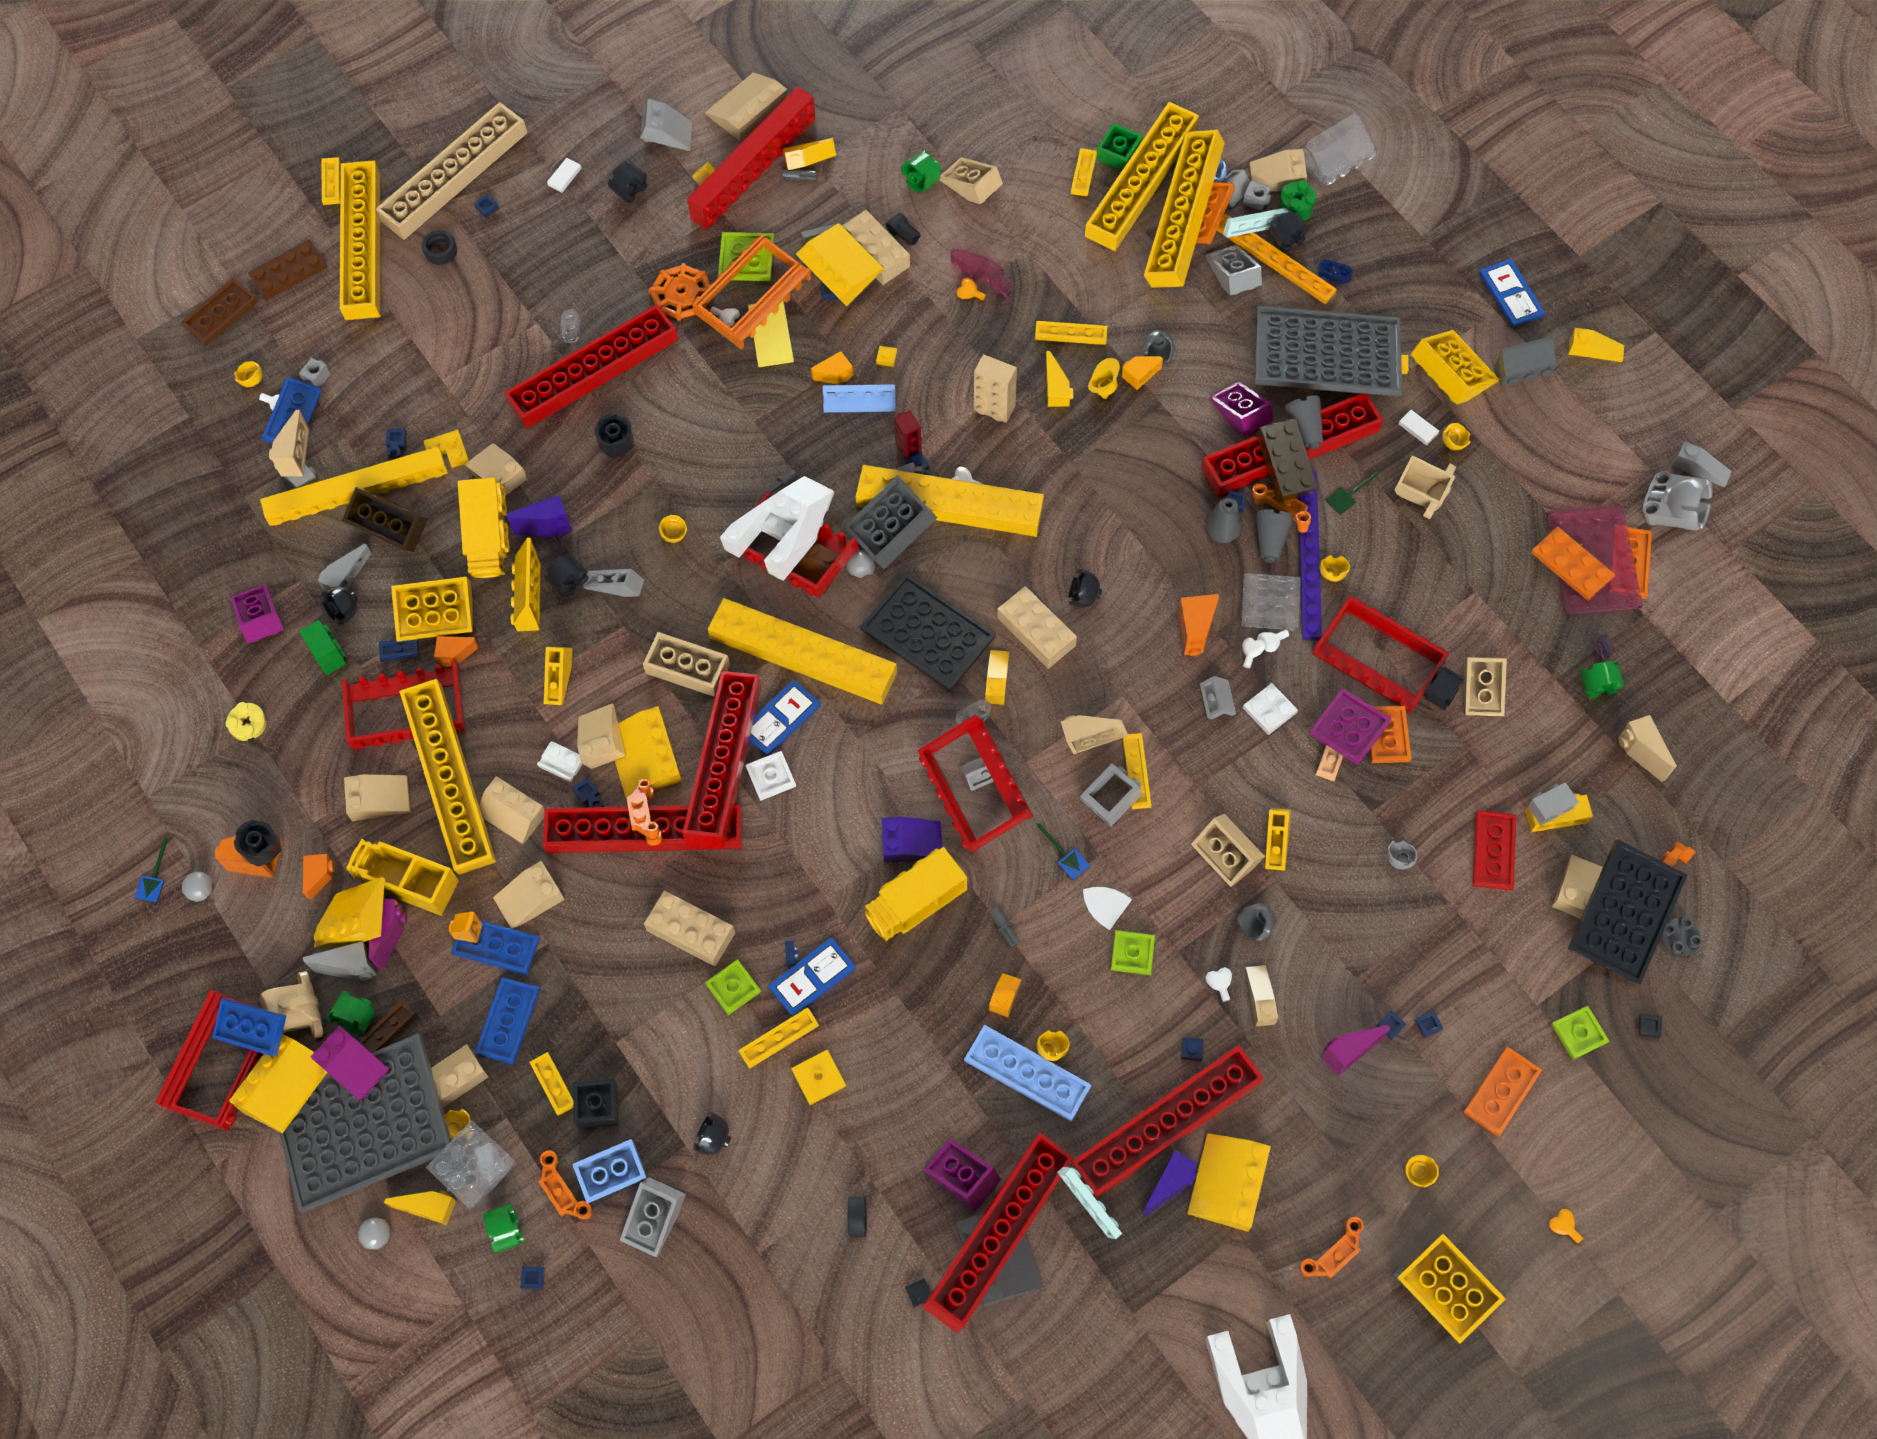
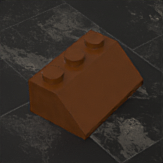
M815 542L793 568L792 572L817 584L840 554ZM830 585L826 588V590H825L822 594L825 595V593H826V591L828 590V588L830 587Z

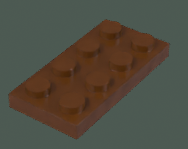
M309 239L251 270L248 274L265 300H268L324 270L328 266Z
M232 278L180 323L207 346L259 300L235 278Z

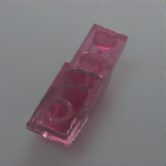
M957 249L951 250L952 264L964 271L967 277L975 281L982 278L985 283H989L996 292L1003 294L1005 297L1011 294V282L1003 277V268L998 264L972 252Z

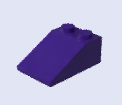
M559 495L506 514L515 535L556 537L572 531Z
M908 817L882 818L884 863L919 861L928 856L933 850L942 848L941 821Z
M1175 1151L1150 1197L1143 1215L1148 1216L1181 1193L1186 1185L1191 1186L1198 1173V1170L1195 1169L1198 1163Z

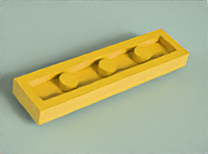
M1036 321L1035 340L1106 345L1107 326Z
M1142 733L1128 734L1127 737L1122 738L1127 776L1130 779L1135 778L1142 785L1140 788L1143 792L1131 806V809L1151 808Z
M806 1008L738 1051L750 1069L817 1028L819 1024L809 1008Z

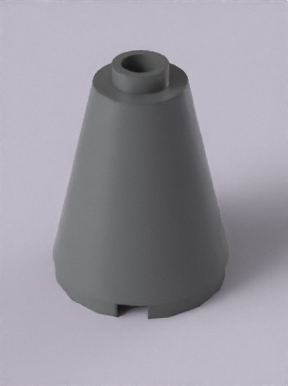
M1307 396V400L1301 401V399L1290 402L1285 406L1284 410L1289 420L1296 418L1304 446L1316 449L1323 442L1321 401L1319 396Z
M1232 498L1222 499L1207 517L1205 523L1206 532L1214 541L1230 543L1241 534L1242 520L1238 504Z
M1261 510L1256 514L1260 556L1264 559V562L1275 563V560H1279L1293 522V515L1288 512L1280 511V514L1273 513L1274 510Z

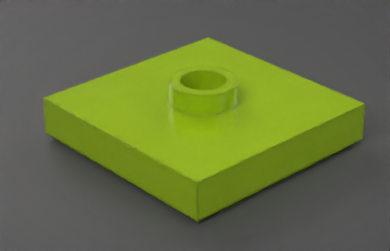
M1115 930L1111 970L1151 975L1155 935Z
M738 959L705 982L727 1015H730L761 993L760 988Z
M1588 1006L1551 1024L1572 1060L1609 1042V1039Z

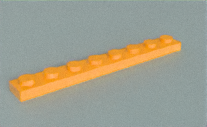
M1226 213L1223 215L1217 229L1221 234L1224 232L1227 219L1231 218ZM1254 232L1227 237L1322 303L1326 304L1336 294V288Z

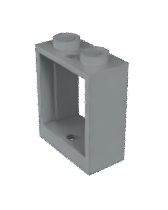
M1113 763L1080 796L1083 803L1110 827L1143 794L1140 788L1142 785L1135 778L1130 779L1126 776L1128 773L1120 765L1116 767ZM1114 775H1117L1131 790L1108 812L1093 796Z

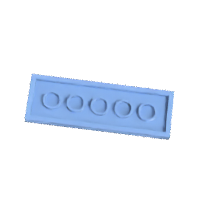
M986 1025L983 1026L964 1059L966 1063L1072 1122L1091 1088V1084Z

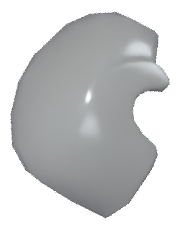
M864 550L855 552L846 563L847 571L852 576L863 578L868 574L872 575L876 567L875 561Z
M1404 840L1397 843L1392 841L1387 849V860L1396 869H1409L1417 861V851L1413 845Z
M198 871L190 873L183 880L182 892L188 900L196 902L205 900L213 892L212 884L214 880L207 873Z
M377 1217L365 1220L358 1230V1240L365 1249H380L388 1243L391 1236L389 1224L386 1220Z

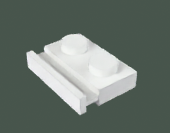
M552 741L541 756L540 762L537 763L538 767L571 783L573 777L582 766L578 753Z

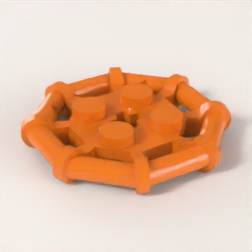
M682 263L680 266L659 271V275L652 287L649 288L648 293L651 295L654 305L657 304L665 315L681 321V319L696 315L693 308H688L691 305L693 306L694 300L699 295H702L710 285L707 277L708 273ZM665 280L666 282L664 286L660 287L663 281ZM701 281L704 288H699L697 283ZM684 289L685 291L684 293H678V290ZM664 294L665 299L660 301L658 295ZM667 306H674L676 307L677 311L667 308Z

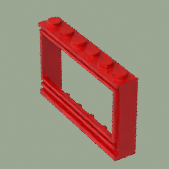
M767 492L756 507L772 497L771 493ZM826 523L819 528L818 538L815 542L840 555L817 584L792 571L785 578L794 587H800L808 595L818 598L822 597V593L844 565L859 550L857 540L854 537L849 542L846 540L843 532L839 531L837 535L832 533L830 526ZM748 547L742 556L750 563H757L768 572L764 562L766 557Z
M1349 596L1315 646L1312 655L1398 706H1405V709L1412 713L1423 696L1425 688L1429 682L1433 681L1434 674L1439 666H1443L1449 653L1444 648L1430 643L1427 638L1413 633L1410 628L1403 627L1396 623L1394 619L1382 615L1377 609L1365 605L1360 599ZM1347 612L1437 664L1418 695L1327 643Z
M452 661L453 668L443 669L442 665H435V671L424 672L423 668H416V674L407 676L404 671H397V677L387 679L385 674H378V680L368 682L366 677H359V683L349 685L346 679H342L346 742L350 748L360 750L367 746H382L385 743H401L403 740H414L411 728L355 737L353 702L400 695L401 690L434 679L440 682L442 688L454 686L458 720H454L453 723L456 733L466 730L460 668L457 662Z
M975 714L917 750L920 755L919 761L923 767L927 768L929 772L927 777L931 783L935 784L937 788L935 792L939 799H943L945 803L944 810L948 816L952 817L954 821L952 825L956 832H960L962 836L961 843L965 849L976 852L977 849L1028 818L1034 817L983 719ZM966 733H969L1013 817L976 839L933 756L935 752Z
M210 990L155 1103L167 1110L228 1131L234 1125L238 1111L229 1100L264 1055L263 1053L249 1050L217 1119L177 1105L215 1027L221 998L251 1005Z

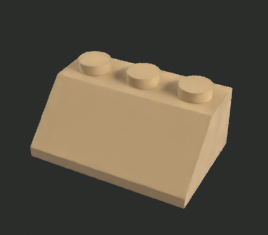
M497 776L484 791L479 804L484 820L521 844L526 842L544 818L545 809L541 804Z
M1225 814L1215 817L1191 843L1230 887L1234 886L1252 871L1265 857Z
M468 1044L431 1068L442 1108L488 1078V1075Z

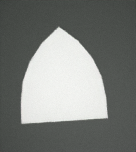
M1107 887L1083 889L1084 900L1089 912L1094 919L1109 930L1132 900L1125 894Z

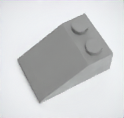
M647 99L642 111L640 139L690 151L692 121L663 102Z
M1237 244L1205 254L1220 285L1229 295H1236L1239 292L1251 290L1262 285L1261 266Z
M363 941L303 957V961L314 973L360 981L369 980L372 976L377 975L376 967L369 959V948Z
M650 1177L642 1181L638 1187L620 1241L657 1258L680 1213L686 1194Z

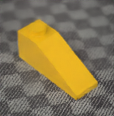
M833 138L783 148L788 170L805 167L836 156Z
M1575 328L1569 340L1568 354L1623 362L1624 345L1594 330Z
M1046 351L1048 407L1069 406L1070 399H1073V388H1070L1068 378L1052 353Z
M546 647L544 704L563 705L572 668L573 648Z
M990 650L985 703L1004 705L1009 652Z
M1276 808L1269 810L1265 869L1285 871L1291 810Z
M440 1190L439 1193L429 1191L387 1198L384 1203L389 1207L447 1225L456 1200L451 1197L452 1194Z

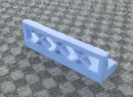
M895 385L823 386L824 412L896 411Z

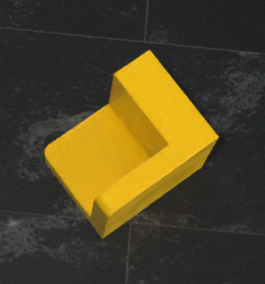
M707 162L693 174L692 178L700 186L715 169Z

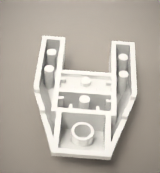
M805 476L733 522L720 537L724 549L740 557L761 531L780 540L764 560L768 573L784 581L817 540L819 528L822 527L825 512L828 511L834 491Z
M1291 1315L1273 1318L1266 1323L1279 1365L1249 1374L1241 1375L1228 1331L1207 1336L1205 1342L1223 1403L1248 1439H1307V1378Z

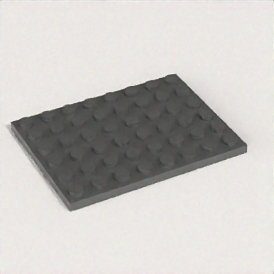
M1257 306L1255 384L1401 396L1400 318Z
M418 1033L372 1053L390 1070L361 1101L327 1073L283 1134L279 1132L299 1213L315 1209L454 1150L421 1034Z

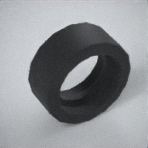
M432 231L422 241L424 255L432 264H447L456 256L457 246L455 240L446 231ZM437 242L449 243V248L442 253L430 252L431 246Z
M849 1196L848 1235L850 1238L866 1237V1197Z

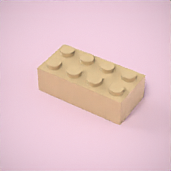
M867 210L842 225L884 268L876 277L882 285L910 267V254Z
M983 354L974 371L975 411L981 415L993 417L996 421L1007 423L1016 404L1017 367Z
M1026 586L997 609V619L1048 669L1076 646L1077 636Z
M657 632L643 663L645 673L713 697L716 696L721 671H728L730 666L728 655Z
M665 890L644 923L647 932L715 967L735 935L733 925Z

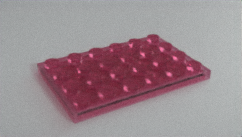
M1623 505L1548 511L1547 519L1550 533L1559 527L1615 574L1614 578L1589 601L1558 576L1565 614L1642 608L1643 603Z

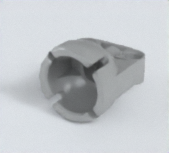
M1665 471L1657 473L1650 484L1643 505L1645 522L1648 525H1664L1694 531L1702 529L1708 519L1711 504L1700 501V499L1712 498L1711 480L1702 477L1674 475Z

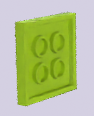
M722 232L718 276L728 269L731 262L736 261L740 257L743 250H747L751 246L755 238H759L764 234L768 240L774 243V233ZM763 247L732 280L771 281L773 254Z

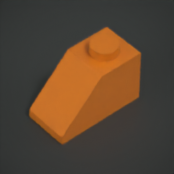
M437 636L434 658L438 665L443 667H450L452 661H456L459 664L478 649V643L475 637Z
M328 854L303 856V894L307 899H313L332 879V872L335 871V862Z

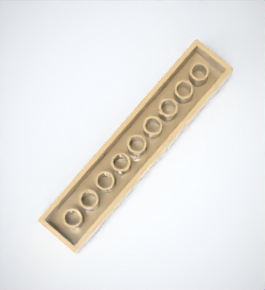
M499 102L376 208V212L380 221L405 240L527 134L524 120Z

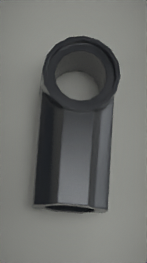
M899 212L886 222L888 231L894 236L898 235L909 246L915 245L918 242L920 233L909 224L907 218Z

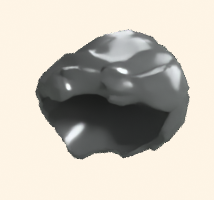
M1156 330L1146 337L1142 345V351L1144 356H1161L1163 358L1162 363H1167L1171 361L1175 352V345L1170 334L1162 330Z
M1254 904L1245 907L1237 917V924L1242 928V932H1245L1248 938H1252L1257 942L1271 935L1276 921L1275 914L1265 904Z

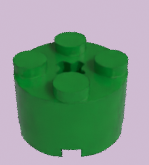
M922 150L902 165L901 173L902 176H906L907 180L905 182L913 191L920 193L921 191L925 192L940 180L941 165L938 161H934L926 151Z
M1305 180L1287 184L1281 192L1279 209L1286 208L1289 212L1296 211L1301 219L1306 221L1314 209L1316 201L1315 190Z
M1614 661L1601 662L1592 665L1593 668L1588 671L1587 667L1580 670L1583 687L1588 699L1599 697L1600 693L1614 695L1618 693V689L1624 686L1618 662L1615 664Z
M342 991L333 1004L327 1020L331 1024L334 1021L337 1022L350 1034L359 1036L361 1032L364 1035L375 1015V1010L371 1007V1001L365 998H360L359 1000L353 997L351 993Z
M512 1203L483 1213L486 1232L490 1236L491 1241H494L491 1242V1246L495 1253L525 1242L523 1233L518 1227L520 1220L517 1212L514 1211Z

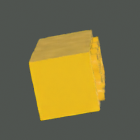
M495 477L459 480L458 494L463 555H467L468 573L475 578H491L505 575L504 558H507V552H510L508 524L504 521V516L507 514L505 487Z
M361 839L353 851L346 868L354 879L358 880L359 878L362 882H369L384 877L385 895L442 916L459 882L449 867L380 841L378 844H372L364 839Z
M944 847L933 850L928 856L917 861L912 866V869L907 872H901L895 879L885 883L880 888L879 897L865 906L867 920L876 933L885 941H888L889 938H892L900 931L902 934H905L967 890V876Z

